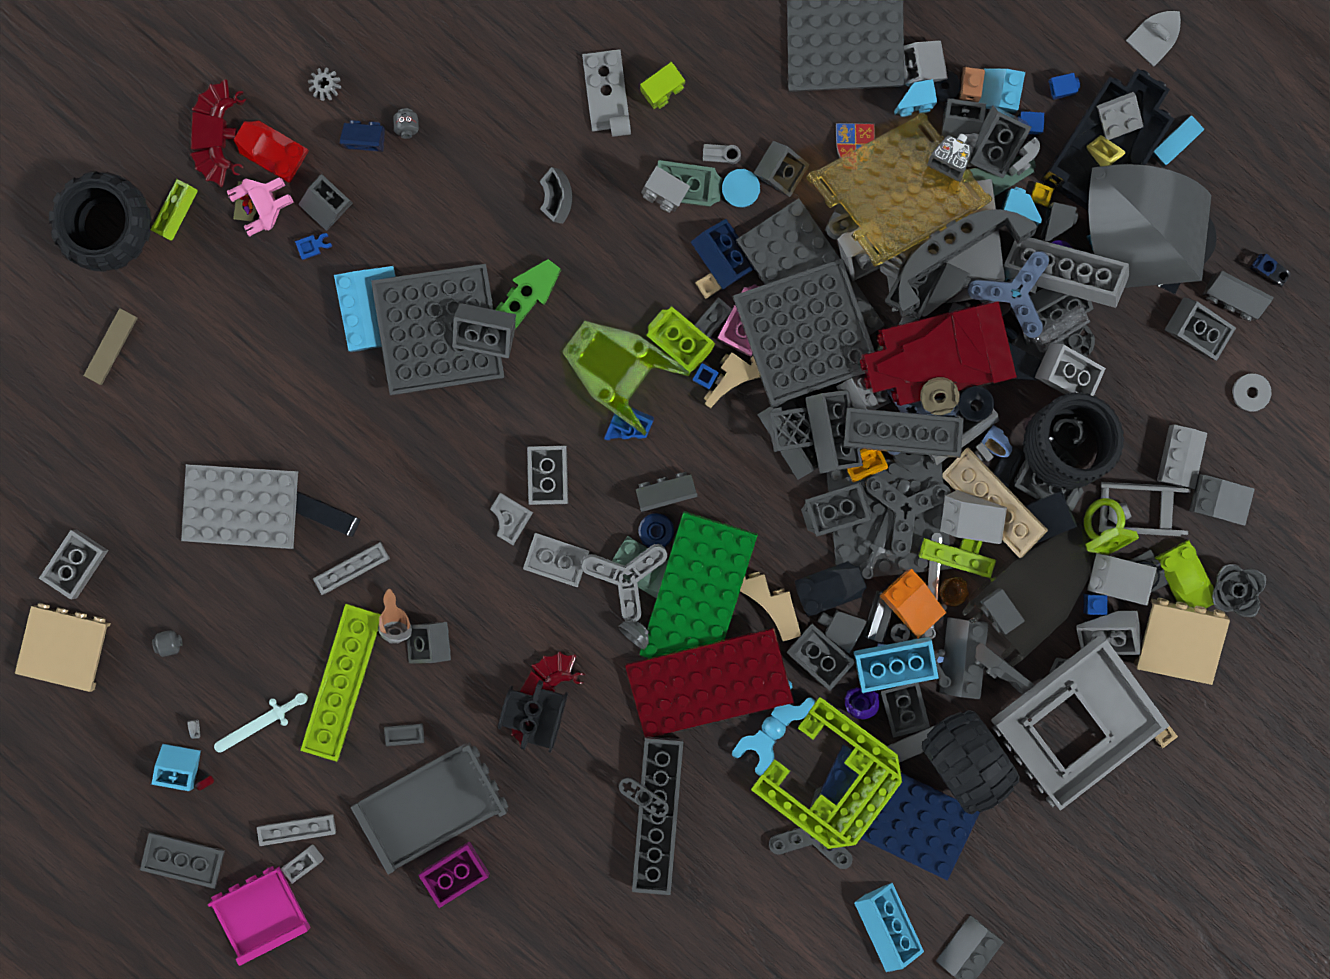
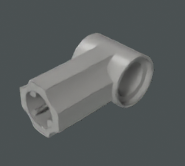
M704 144L703 161L736 164L741 159V152L735 145ZM728 151H737V157L732 160L727 157Z

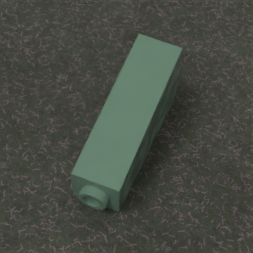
M1015 157L1009 168H1011L1016 162H1018L1021 159V157ZM1034 159L1029 162L1031 166L1018 176L1016 173L1011 176L1007 171L1004 178L977 167L966 170L961 180L962 183L992 179L995 197L1031 175L1036 165Z

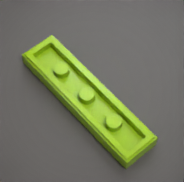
M925 538L918 555L920 558L987 578H991L996 563L995 559Z

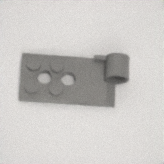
M612 50L582 54L592 132L611 129L612 137L631 135L621 51ZM601 67H607L609 74L602 77L599 75L598 70ZM603 86H610L612 92L610 95L605 96L601 93V88Z

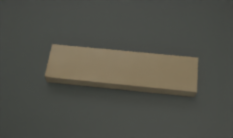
M119 308L83 376L100 385L103 384L138 317Z

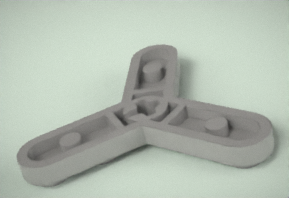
M654 544L625 566L593 554L586 555L582 559L581 565L582 570L586 574L618 585L623 619L625 621H638L641 617V607L637 582L664 563L667 558V552L662 545ZM623 574L630 575V580H623Z

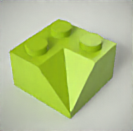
M670 62L641 83L640 91L653 109L657 107L661 109L668 103L667 100L670 98V94L674 93L676 95L684 89L685 79L674 64Z

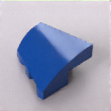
M618 403L604 439L646 438L654 417Z

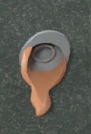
M387 589L383 597L385 609L379 617L378 631L384 640L389 643L398 644L411 637L412 627L406 613L396 606L394 593L391 589Z

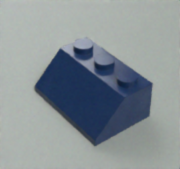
M727 219L705 230L691 241L695 250L722 289H725L754 270L735 242L739 237Z

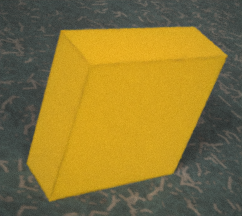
M1036 182L1031 193L1033 202L1048 207L1054 188Z

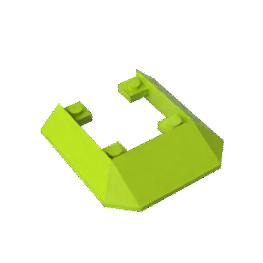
M819 697L798 729L814 740L824 725H826L855 747L844 762L859 774L837 806L821 794L812 807L808 809L779 787L790 773V770L775 759L751 790L828 849L853 846L858 843L901 785L902 778L899 758L895 752Z

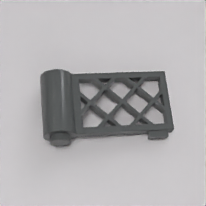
M781 407L770 409L767 418L774 452L814 446V441L808 437L811 432L810 422L804 418L808 412L807 407L782 411ZM792 414L798 418L795 425L789 420ZM775 416H778L783 421L780 428L775 424ZM802 422L808 426L805 433L799 429ZM786 424L793 429L790 435L783 431ZM795 433L802 437L799 444L793 440ZM780 435L787 440L782 447H780L778 440Z

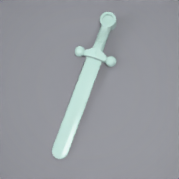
M299 693L292 701L282 706L277 705L275 699H270L269 704L273 707L272 710L217 741L214 749L217 752H223L277 719L281 720V725L286 726L288 720L284 718L285 713L297 705L305 704L308 700L307 695Z

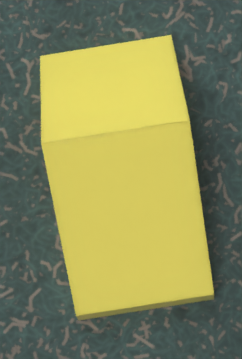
M1102 135L1086 146L1101 167L1112 165L1125 154L1124 150Z

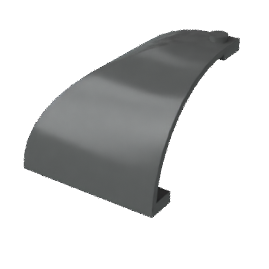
M1124 164L1092 168L1089 189V226L1094 255L1129 264V278L1125 288L1202 281L1212 195L1195 180L1159 167Z

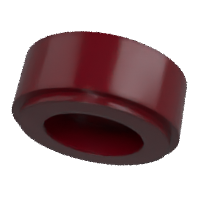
M210 775L195 784V787L200 791L214 783L215 780Z

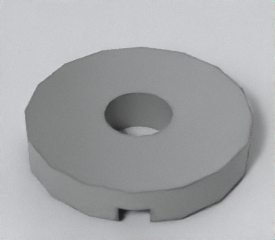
M1243 375L1239 377L1232 388L1234 402L1240 409L1248 412L1263 409L1270 401L1271 386L1261 375ZM1250 387L1256 390L1254 398H1250L1247 395V390Z

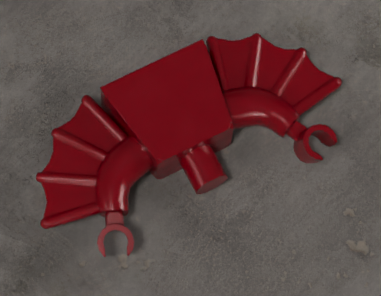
M224 79L220 84H210L206 92L198 94V101L192 108L194 112H192L191 149L195 152L190 153V156L195 161V170L202 172L207 182H216L220 187L224 185L228 168L232 170L234 175H240L235 173V166L243 168L241 164H232L230 160L224 157L222 148L226 147V139H234L237 135L236 128H226L227 122L223 119L224 113L233 104L242 105L246 101V99H237V96L243 95L244 92L238 91L232 99L229 97L227 79Z
M558 652L555 656L544 655L539 663L531 665L534 670L529 674L520 692L534 695L539 680L544 681L542 689L555 692V687L563 681L570 682V680H573L576 684L584 683V681L578 680V675H585V673L571 674V669L576 659L575 654L567 656ZM530 703L533 709L539 708L537 704ZM525 721L527 726H534L533 722ZM512 729L511 736H514L521 745L524 734L521 731Z

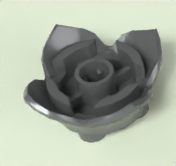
M1235 564L1223 566L1217 575V583L1213 590L1214 606L1223 612L1233 611L1242 617L1256 616L1260 609L1258 596L1266 586V575L1255 569H1241ZM1235 586L1241 588L1239 594L1233 592Z

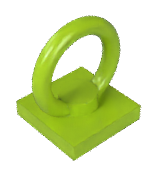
M1110 498L1098 499L1088 507L1084 516V528L1092 540L1085 544L1089 552L1110 555L1139 539L1136 531L1124 529L1125 514L1121 505ZM1110 506L1117 515L1116 528L1107 529L1098 535L1092 528V516L1099 507Z

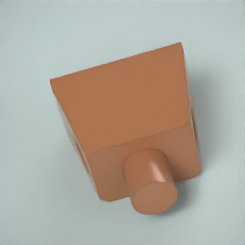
M969 67L962 68L958 100L979 102L982 95L985 70Z

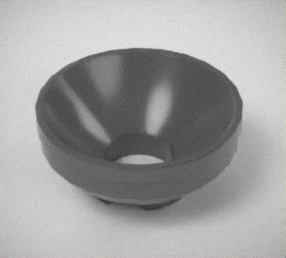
M636 620L624 621L618 626L619 630L632 643L645 650L649 644V632L641 623Z

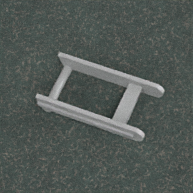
M1102 482L1101 499L1109 498V488L1161 491L1159 529L1124 527V529L1136 531L1137 534L1188 535V531L1172 530L1174 492L1191 493V489H1186L1184 486ZM1108 506L1100 507L1099 532L1116 528L1107 526Z

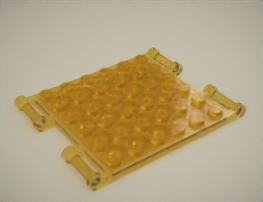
M925 113L918 114L912 120L823 168L810 172L806 177L824 197L825 203L829 208L841 203L861 228L856 230L851 237L854 241H858L871 258V263L874 266L882 264L923 241L932 233L946 228V225L951 221H958L992 201L990 194H986L973 178V173L970 169L965 170L959 182L927 166L932 152L945 138L938 134L927 120ZM921 124L935 142L931 143L918 125ZM820 178L823 179V181L827 184V186H828V187L830 188V190L833 192V194H834L833 196H832L831 193L827 190V188L824 186V184L821 182ZM967 181L979 196V200L975 199L963 182ZM865 236L868 237V239L871 241V243L874 245V247L878 250L880 254H877L872 246L865 239Z

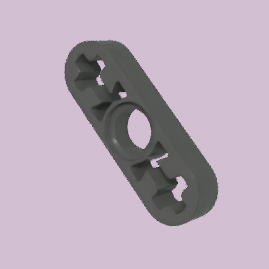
M625 777L620 781V792L656 817H664L668 813V803L631 777ZM631 782V787L635 790L637 786L640 788L636 792L635 797L631 796L634 792L630 789L624 790L623 783ZM641 792L649 794V800L645 803L640 802L638 799V795ZM653 797L656 798L655 804H664V812L659 811L657 813L654 805H651V808L648 807Z

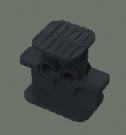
M542 680L538 681L534 695L515 691L513 686H511L504 700L498 729L504 726L521 731L524 735L520 749L525 750L527 743L549 748L548 752L551 753L560 727L568 692H565L563 695L542 689L544 682ZM530 703L537 704L539 708L533 709ZM525 721L533 722L534 726H527Z

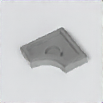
M502 493L498 495L490 509L499 520L497 536L512 545L515 544L533 514L532 511Z

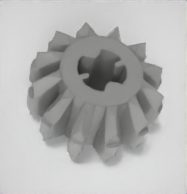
M318 68V75L315 73L311 74L315 79L308 80V83L312 85L309 87V91L314 92L313 96L315 98L320 95L321 101L325 100V96L332 100V93L335 96L338 95L335 89H341V85L336 84L341 80L339 77H335V71L329 73V69L325 68L323 73ZM326 80L329 85H325L323 88L321 83H324Z
M892 245L887 253H885L880 264V271L884 275L896 279L909 256V252L901 246Z

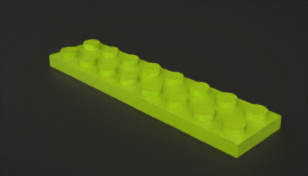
M345 604L300 751L336 762L339 760L378 633L379 617L381 614Z

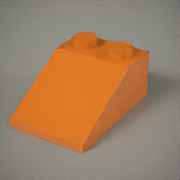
M913 569L906 570L879 595L917 638H920L946 613L930 589Z

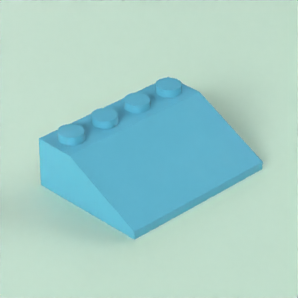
M394 266L334 275L348 350L350 352L382 347L371 281L395 277Z

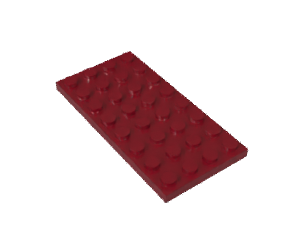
M774 628L625 665L644 736L654 737L794 703Z

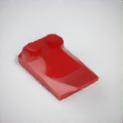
M259 120L253 122L245 121L234 138L239 154L288 183L293 179L309 151L299 143Z

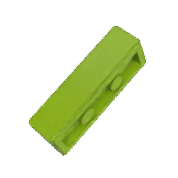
M177 179L151 231L169 240H173L198 190Z

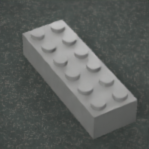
M1030 237L1020 244L1014 241L1004 264L1005 278L1014 279L1034 252L1043 251L1049 257V264L1034 285L1114 308L1117 307L1129 278L1128 263Z

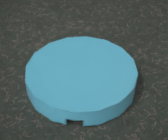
M736 169L730 172L722 184V194L725 200L735 207L745 208L752 205L760 193L758 178L746 169Z

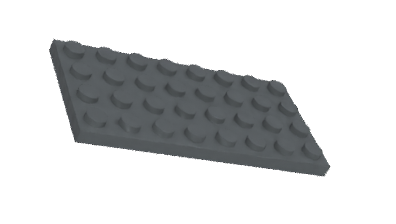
M799 198L735 241L764 285L840 259ZM847 272L870 336L883 327L884 324L857 283L851 280Z

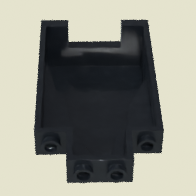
M1137 69L1132 74L1125 86L1122 85L1120 80L1109 77L1069 139L1054 158L1041 181L1089 211V189L1092 168L1101 166L1086 146L1100 135L1105 137L1097 106L1126 94L1135 93L1143 127L1109 140L1125 151V154L1112 165H1146L1174 121L1169 112L1159 109L1170 89L1166 87L1164 82L1153 79L1147 71Z

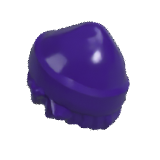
M861 688L848 690L845 696L847 712L857 719H867L874 716L879 709V694L874 691L862 693Z

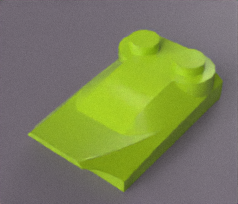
M672 306L667 310H661L648 325V334L646 336L688 372L695 370L710 354L715 345L709 337Z
M1189 540L1155 557L1160 562V567L1164 570L1168 586L1177 602H1183L1188 607L1193 608L1195 606L1208 608L1214 605L1212 597L1214 588L1196 554V549Z

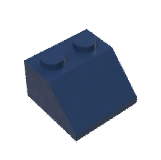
M351 120L349 123H344L340 144L345 149L383 152L385 128L380 126L378 122H369V125H363L361 121Z

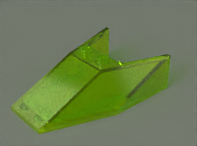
M584 321L563 350V354L591 397L643 435H646L647 432L628 401L649 371L657 368L685 376L690 374L682 365L638 334Z

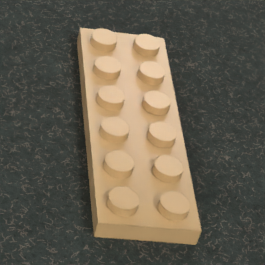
M966 448L961 453V457L957 458L943 473V478L955 491L959 490L1007 507L1002 540L1019 558H1022L1048 531L969 448Z

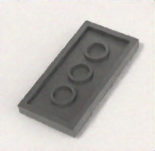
M150 832L140 870L215 889L225 850Z

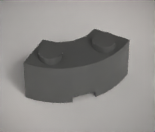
M551 167L540 180L545 192V199L541 210L553 222L563 224L571 209V185L561 169Z

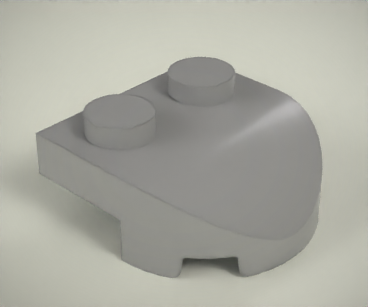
M1036 137L1018 151L1021 159L1008 169L1011 176L1016 173L1019 176L1031 166L1029 162L1036 157L1040 149V143Z

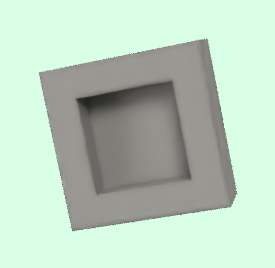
M982 442L974 446L976 450L974 454L981 461L988 462L993 458Z

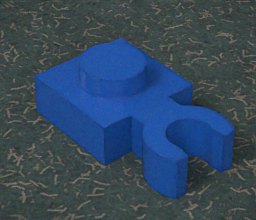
M327 233L321 234L317 240L314 235L295 241L301 259L305 260L321 254L319 250L321 247L325 249L332 247L331 243L323 244V239L329 237Z

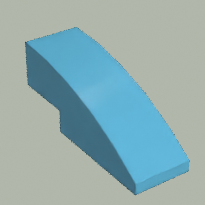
M1191 115L1157 146L1152 156L1162 167H1165L1204 128Z

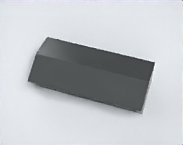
M877 591L862 636L884 643L893 610L879 596L883 592Z

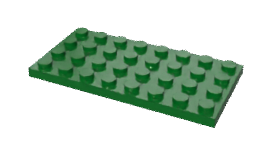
M685 511L683 512L647 628L649 644L645 650L641 649L640 656L653 658L725 640L758 536L757 533Z

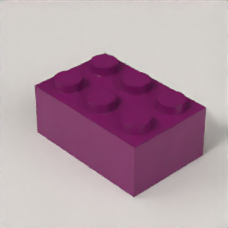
M469 841L421 871L419 877L440 908L487 879L490 873Z

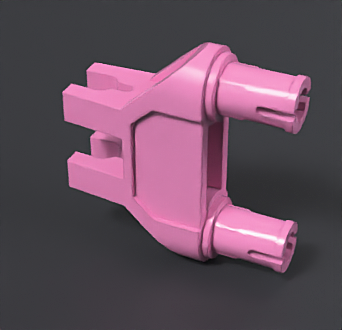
M279 177L267 184L244 179L241 185L227 190L232 202L248 194L255 205L259 219L244 225L245 230H249L247 231L249 237L264 229L271 230L280 209L294 203L291 195L275 200L272 192L286 186L282 178Z

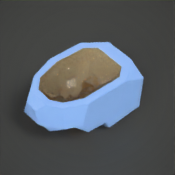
M993 425L985 435L982 443L994 455L1008 457L1012 452V446L1009 443L1008 437L1003 434V430Z

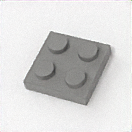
M1134 92L1097 106L1103 133L1108 140L1143 127Z

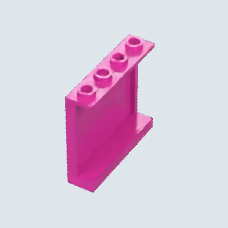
M271 866L262 871L263 875L259 877L254 875L246 879L244 885L240 886L238 883L230 887L228 893L223 895L220 892L211 897L212 901L208 904L209 907H213L238 956L236 961L239 966L290 941L311 928L280 867L274 869Z

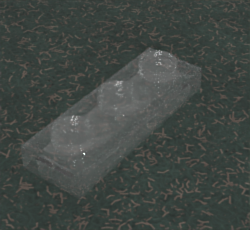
M1078 305L1043 327L1041 334L1033 338L1038 350L1042 353L1048 349L1050 343H1058L1088 324L1090 320L1084 308Z

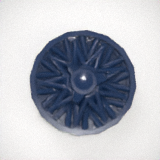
M659 513L646 516L641 521L638 529L639 537L647 547L654 544H660L665 547L671 542L674 535V527L670 519Z

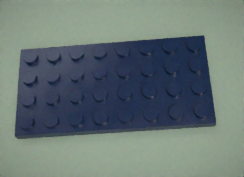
M842 745L819 796L822 794L836 806L859 776L857 772L844 763L853 751V749ZM901 773V785L861 839L948 881L980 812L968 814L956 799Z

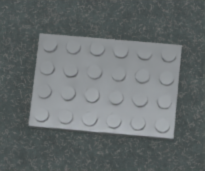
M186 464L181 541L293 549L298 472Z

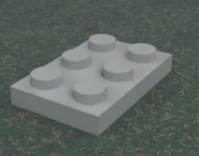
M535 533L523 569L578 587L583 573L581 562L586 555H589L590 551Z

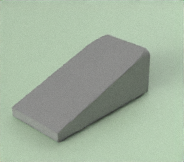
M311 845L283 866L281 871L293 884L320 864L324 858L316 847Z

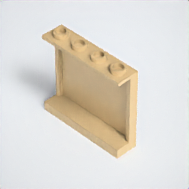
M1163 598L1151 599L1152 608L1139 657L1136 656L1134 662L1138 670L1212 685L1230 622L1228 616L1221 610H1214L1212 612L1207 611L1202 606H1195L1193 608L1188 607L1183 602H1176L1174 604L1169 603L1168 600Z
M44 603L31 606L15 674L88 692L95 690L96 682H94L99 658L107 627L111 623L105 622L106 619L101 617L87 618V614L81 612L71 614L68 613V609L64 608L50 609V605Z

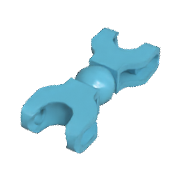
M789 681L790 689H792V683ZM807 698L800 706L787 704L775 707L771 714L772 716L767 717L763 721L762 730H759L754 736L743 737L734 748L732 756L739 758L747 750L752 749L756 751L760 761L755 768V772L761 776L774 761L773 746L776 740L784 735L786 726L793 720L804 719L816 703V700Z

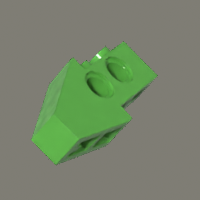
M547 259L513 279V282L518 285L517 288L513 286L507 294L509 297L505 303L501 302L495 310L516 314V330L537 301L543 305L547 302L561 269ZM526 286L532 289V293L528 297L523 296L521 293L522 289ZM512 302L520 303V309L517 312L510 310Z

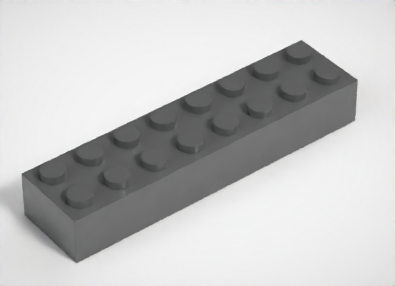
M645 736L641 784L668 803V813L664 817H656L639 806L632 892L671 895L683 739ZM641 792L640 802L645 803L649 800V794ZM653 797L648 807L651 808V805H654L657 813L659 811L664 812V804H655L656 798Z

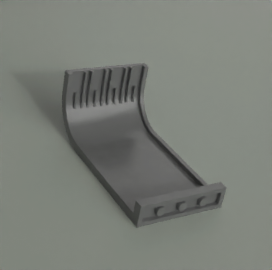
M470 742L449 751L351 806L355 817L387 874L394 872L402 865L494 815L498 814L501 817L507 813V807L509 806L506 799L500 797L497 783L494 779L491 781L487 765L481 763L477 747L472 746Z

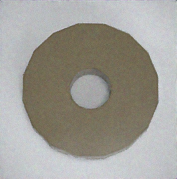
M936 377L923 385L920 391V400L926 411L933 415H945L954 410L953 408L959 402L960 394L952 380L945 377ZM937 393L945 394L942 400L935 399Z

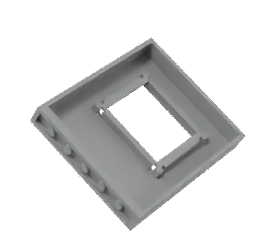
M1101 635L991 719L995 725L992 729L999 737L1001 735L1004 737V745L1009 751L1014 750L1016 753L1014 758L1020 765L1024 764L1026 766L1024 770L1030 779H1036V787L1041 793L1045 792L1048 795L1045 798L1052 807L1056 806L1060 811L1169 727L1167 721L1110 643ZM1075 693L1106 737L1067 768H1064L1033 725Z

